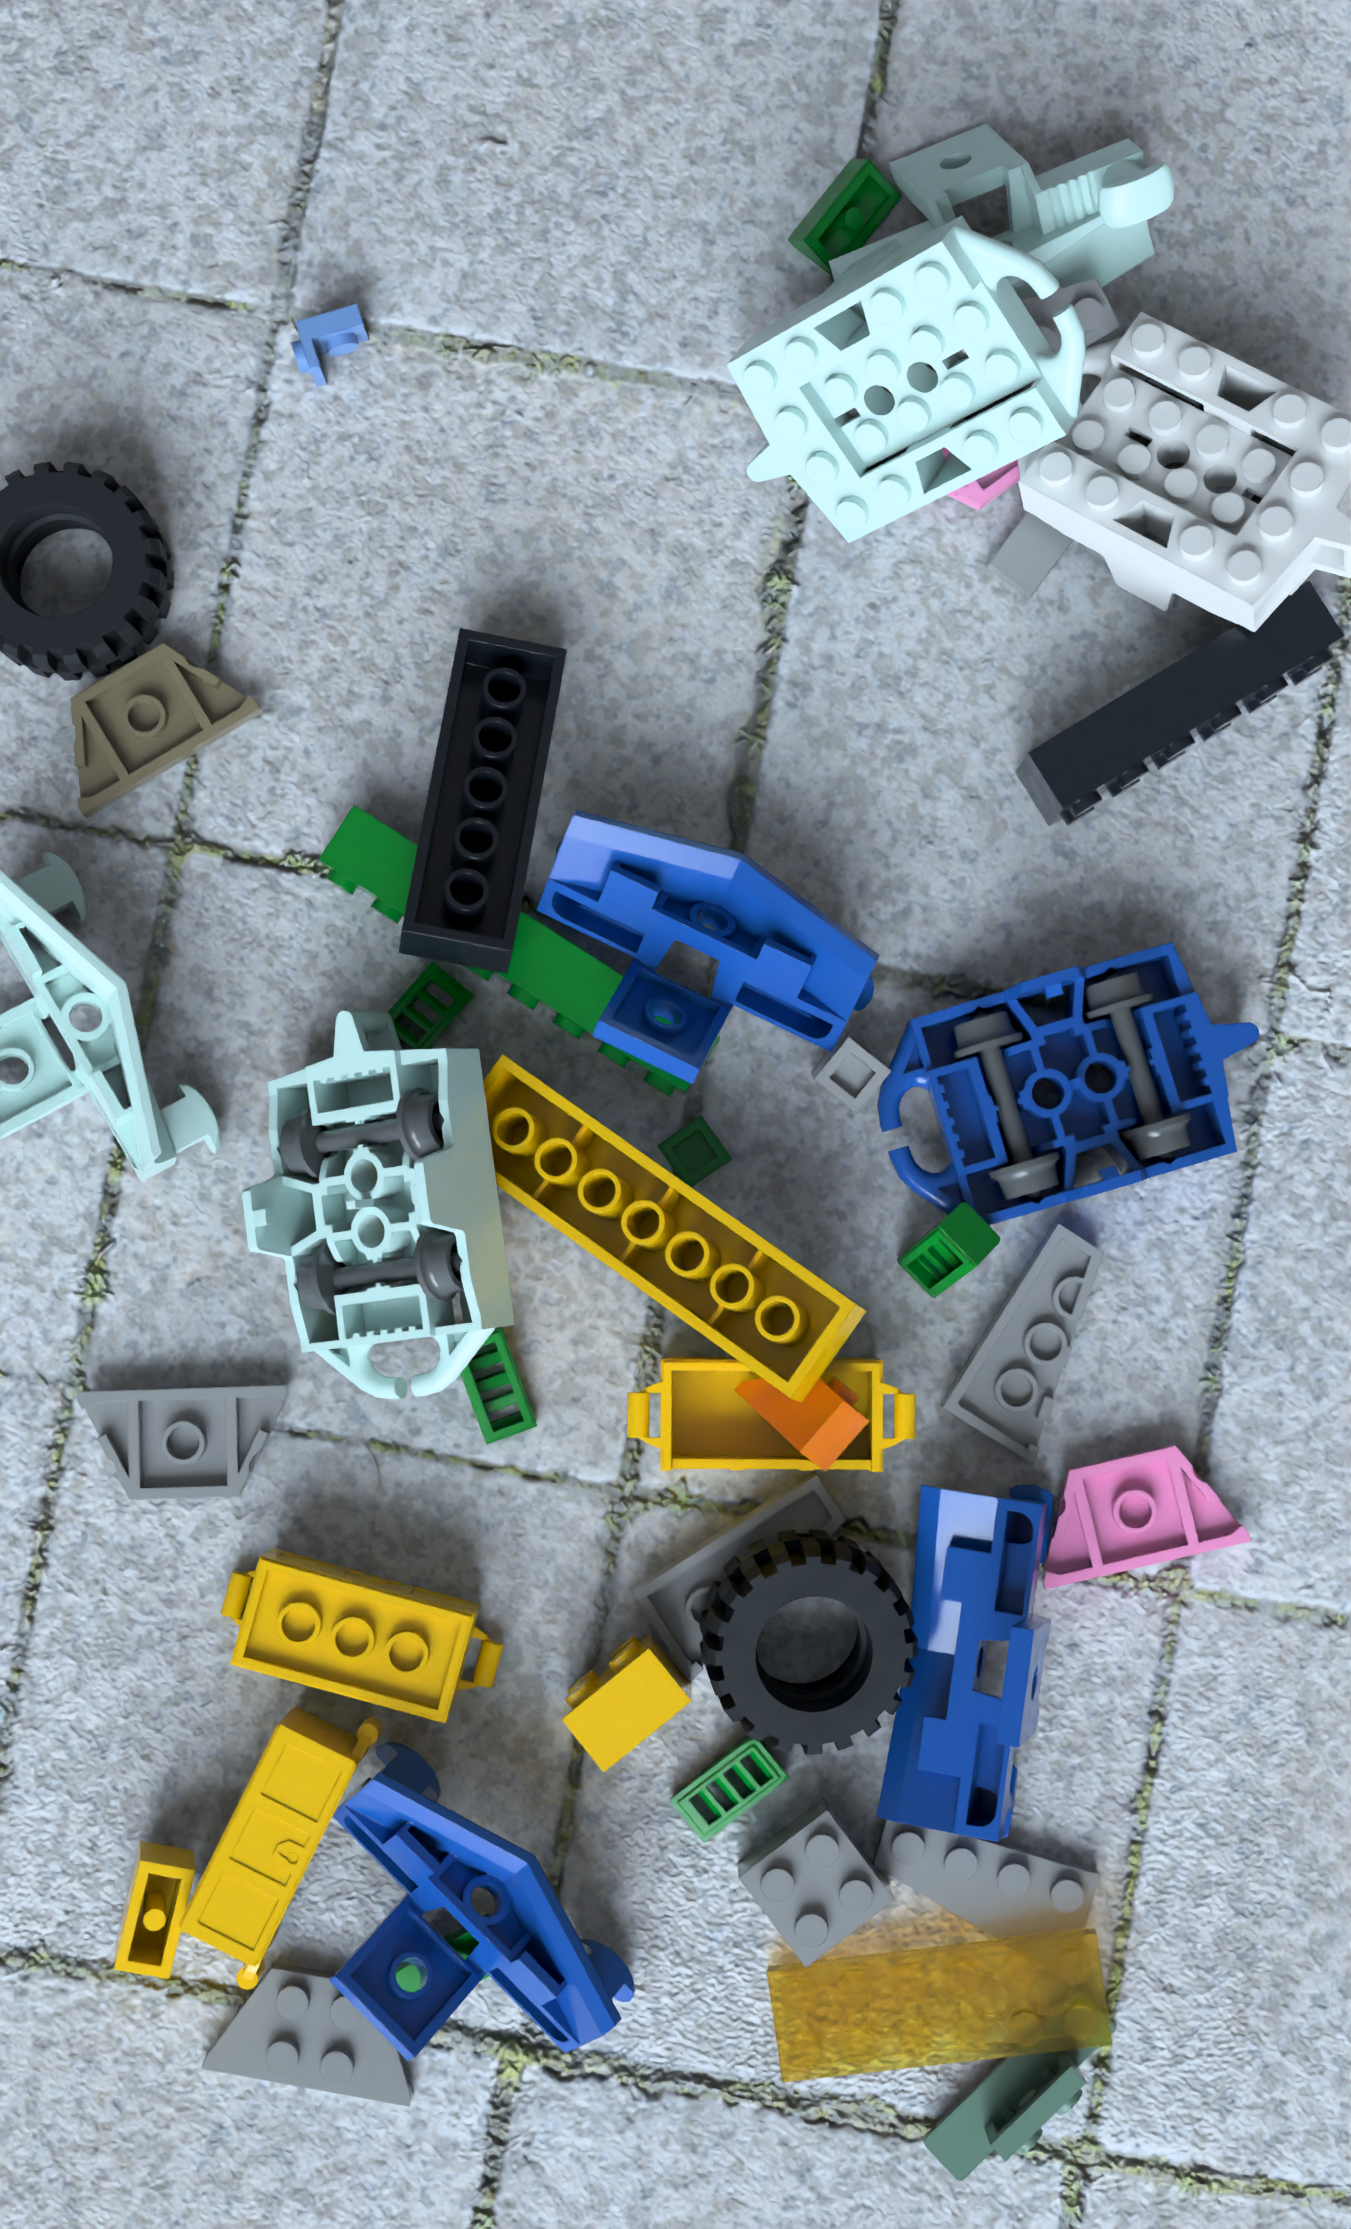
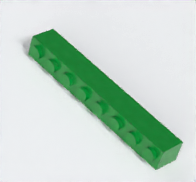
M353 805L319 858L321 863L330 870L325 878L350 895H353L357 888L375 898L370 907L396 924L404 917L418 845ZM521 910L508 974L464 966L487 982L494 974L509 983L511 986L507 994L534 1011L537 1004L540 1003L556 1013V1016L552 1023L577 1039H580L583 1032L592 1036L600 1016L624 977ZM654 1016L662 1023L672 1024L665 1018ZM719 1036L717 1037L713 1047L711 1048L701 1070L703 1069L704 1065L706 1064L711 1054L720 1042ZM597 1039L602 1043L597 1050L600 1054L622 1068H625L629 1061L648 1072L643 1081L668 1097H671L674 1090L686 1095L692 1086L689 1082Z

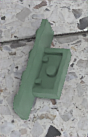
M1074 1988L924 2135L923 2142L925 2147L958 2181L964 2180L993 2150L1005 2162L1015 2152L1020 2155L1026 2153L1041 2137L1043 2132L1041 2127L1056 2112L1059 2115H1063L1079 2101L1083 2093L1081 2088L1086 2084L1079 2066L1115 2032L1116 2026L1114 2022L1082 1988Z

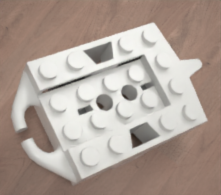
M1143 312L1138 314L1123 336L1086 348L1083 375H1096L1101 381L1084 403L1083 409L1068 433L1059 438L1057 442L1053 441L1018 459L1020 477L1018 483L1024 510L1037 516L1064 535L1104 556L1113 579L1120 588L1163 611L1168 610L1175 594L1212 614L1255 632L1288 595H1292L1315 569L1351 578V519L1348 517L1351 512V415ZM1136 370L1148 377L1144 382L1130 375L1132 371ZM1172 462H1181L1185 464L1184 466L1177 469L1164 468L1167 464H1170ZM1217 486H1228L1232 488L1230 491H1227L1225 493L1211 492V490ZM1147 531L1168 542L1167 548L1146 538L1142 534Z

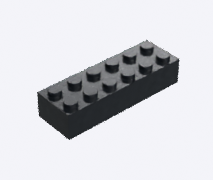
M1307 581L1292 595H1288L1255 632L1239 624L1235 625L1028 752L1015 773L1048 826H1051L1060 819H1063L1066 825L1069 826L1095 809L1094 806L1103 800L1100 795L1104 792L1109 791L1112 798L1117 797L1141 781L1139 778L1149 772L1148 765L1154 762L1158 770L1166 767L1186 753L1185 750L1196 743L1194 737L1200 735L1203 742H1206L1232 725L1231 722L1242 715L1241 708L1245 707L1248 713L1251 714L1277 697L1276 694L1289 686L1287 683L1288 679L1292 681L1294 686H1297L1323 669V665L1335 658L1331 649L1344 637V634L1311 582Z
M460 628L401 930L399 953L508 974L567 649Z

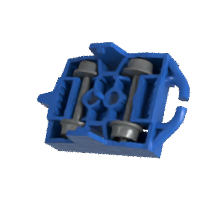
M1173 942L1083 968L1079 965L1018 983L1005 991L910 1019L906 1024L904 1033L889 1068L891 1072L882 1082L877 1108L881 1131L886 1132L903 1126L899 1107L901 1098L906 1091L913 1087L926 1089L930 1096L949 1164L941 1172L930 1173L923 1170L915 1162L908 1145L888 1151L890 1160L899 1178L913 1192L946 1214L951 1212L960 1203L965 1202L988 1225L996 1224L1237 1152L1228 1103L1229 1093L1223 1060L1256 1042L1259 1037V1030L1255 1024L1250 1022L1211 1024L1197 991L1195 992ZM1066 988L1065 1015L1063 1020L1037 1027L1019 1004L1021 1001L1045 995L1046 999L1062 995V989ZM1090 1064L1101 1065L1108 1071L1111 1082L1105 1093H1096L1087 1087L1084 1075ZM1037 1080H1048L1056 1086L1059 1098L1057 1104L1052 1109L1041 1108L1034 1102L1032 1088ZM1102 1146L1123 1173L1119 1174L1116 1165L1098 1170L1101 1180L1074 1188L1076 1153Z

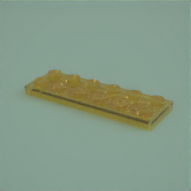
M1095 1928L816 1960L807 1968L801 1962L773 1965L767 1968L782 2083L1113 2045Z

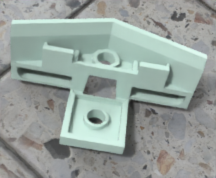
M985 123L889 163L896 186L924 214L928 221L830 260L829 264L835 281L851 264L897 238L901 246L904 247L919 237L956 219L952 206L1005 185L1010 230L991 238L1025 251L1041 261L1056 278L1060 288L1093 278L1098 280L1102 288L1155 255L1147 219L1160 214L1172 204L1174 199V177L1169 165L1164 161L1146 168L1143 150L1129 138L1034 176L1029 163ZM1006 276L1020 299L1037 295L1035 290L1026 281L1019 277ZM861 301L849 307V309L866 321Z
M49 851L41 853L45 867L20 880H17L14 876L8 877L0 870V939L34 996L0 1014V1062L10 1057L19 1058L24 1061L29 1070L27 1077L18 1084H6L0 1080V1140L90 1093L141 1182L174 1165L177 1153L203 1139L211 1152L216 1154L220 1150L222 1142L219 1122L212 1107L197 1089L186 1083L176 1084L180 1100L159 1110L145 1072L127 983L53 917L69 908L79 924L87 916L85 893L70 865L59 855ZM79 1006H91L100 1013L102 1022L94 1031L80 1032L71 1025L69 1016L72 1011ZM52 1017L74 1056L76 1068L74 1071H70L42 1021Z

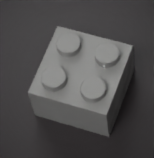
M825 1798L821 1799L737 1863L738 1878L805 1968L894 1901V1896L888 1882L877 1867L873 1865L871 1859Z

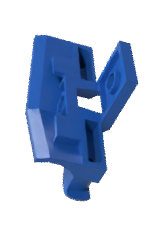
M576 810L573 814L564 838L556 848L555 862L537 911L634 957L600 1016L592 1034L593 1037L693 1084L733 1006L832 1052L853 1009L856 1011L863 1010L872 1000L875 987L871 972L880 955L744 853ZM702 924L710 925L716 930L709 929ZM674 940H678L720 961L710 998L655 973ZM654 1016L665 1018L672 1024L662 1023Z
M1033 1484L1016 1485L1010 1488V1496L1006 1497L921 1485L911 1612L915 1621L911 1628L918 1638V1655L909 1660L915 1670L911 1686L908 1688L900 1687L899 1696L903 1702L895 1714L876 1817L896 1823L995 1842L1009 1836L1018 1778V1769L1013 1765L1015 1747L1019 1748L1037 1731L1039 1709L1037 1708L1046 1643L1049 1641L1051 1619L1033 1614L1040 1564L1046 1560L1052 1526L1054 1495L1049 1490ZM988 1640L1009 1641L1002 1698L981 1691Z
M392 1741L379 1745L376 1755L386 1766L372 1779L368 1777L357 1786L336 1808L333 1818L407 1893L334 1973L329 1981L407 2061L417 2056L486 1974L564 2053L598 2039L613 2029L622 2018L612 1998L614 1997L621 2002H630L636 1990L633 1976L625 1963L610 1948L596 1940L579 1939L534 1854L438 1804L437 1801L441 1793L438 1778L425 1759L413 1749ZM475 1888L486 1889L494 1897L495 1911L491 1917L479 1915L472 1907L471 1896ZM445 1907L479 1942L478 1946L466 1960L422 1917L425 1912ZM400 1962H409L418 1969L421 1981L416 1992L405 1991L397 1983L396 1968Z

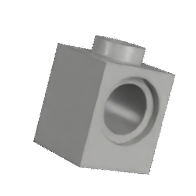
M844 1030L833 1051L826 1052L813 1068L811 1074L816 1082L857 1114L890 1074L891 1070L884 1061Z

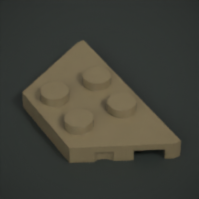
M161 643L70 698L72 724L76 730L74 755L75 766L78 767L80 798H78V808L86 818L92 816L263 713L261 707L254 699L249 696L246 697L222 682L217 676L202 667H198L177 651Z

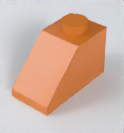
M835 1376L828 1384L819 1378L802 1403L789 1398L763 1378L742 1381L734 1389L800 1453L825 1472L869 1422L853 1406L859 1400V1397Z

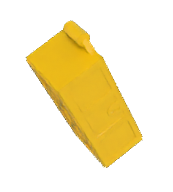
M661 1357V1381L647 1386L640 1392H627V1437L640 1438L647 1444L660 1448V1471H671L674 1469H798L799 1471H813V1469H821L800 1453L734 1391L742 1381L762 1378L734 1357ZM834 1357L820 1378L828 1384L835 1376L859 1397V1400L853 1406L869 1422L829 1469L883 1472V1449L896 1445L904 1439L916 1438V1393H903L896 1387L883 1383L882 1359L877 1357ZM649 1393H661L660 1437H649ZM883 1394H894V1438H883Z
M273 1547L260 1555L256 1570L245 1573L240 1571L231 1572L220 1614L232 1618L240 1626L230 1665L442 1723L447 1722L453 1711L458 1690L472 1689L478 1686L493 1687L504 1644L493 1641L486 1632L476 1626L481 1604ZM249 1589H250V1593H249V1597H248V1600H247L246 1608H245L244 1615H243V1618H242V1614H243V1610H244V1607H245L246 1599H247L248 1592H249ZM473 1637L483 1641L471 1681L463 1679L462 1674Z
M298 1707L292 1708L277 1724L178 1924L180 1926L179 1930L244 1962L236 1976L237 1984L242 1989L254 1988L265 1971L264 1959L278 1935L277 1928L355 1770L367 1754L369 1746L374 1744L383 1732V1723L378 1717L366 1718L358 1728L356 1736Z

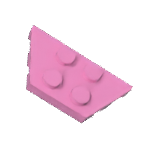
M1171 1444L1066 1469L1041 1581L1045 1589H1050L1251 1542L1247 1530L1237 1522L1211 1487L1201 1479L1181 1451Z

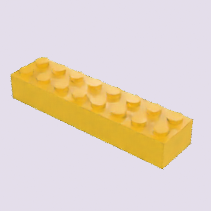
M502 1054L483 1080L497 1186L786 1396L802 1403L862 1319L866 1310Z

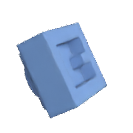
M356 303L296 321L301 340L291 342L300 373L311 372L316 387L326 385L327 382L318 355L328 353L329 356L346 355L358 349L359 343L369 341Z

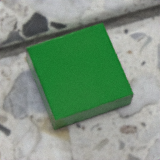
M702 1115L657 1145L678 1177L690 1187L695 1186L732 1160Z

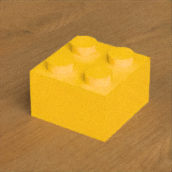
M649 1634L641 1642L635 1635L630 1637L611 1653V1660L608 1663L610 1667L599 1676L593 1670H590L567 1690L569 1694L564 1699L566 1705L561 1720L603 1772H606L692 1701V1684L652 1634Z

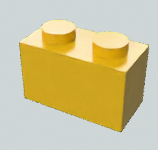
M140 1841L114 1947V1970L165 1979L170 1978L181 1932L178 1924L186 1910L195 1874L194 1850Z

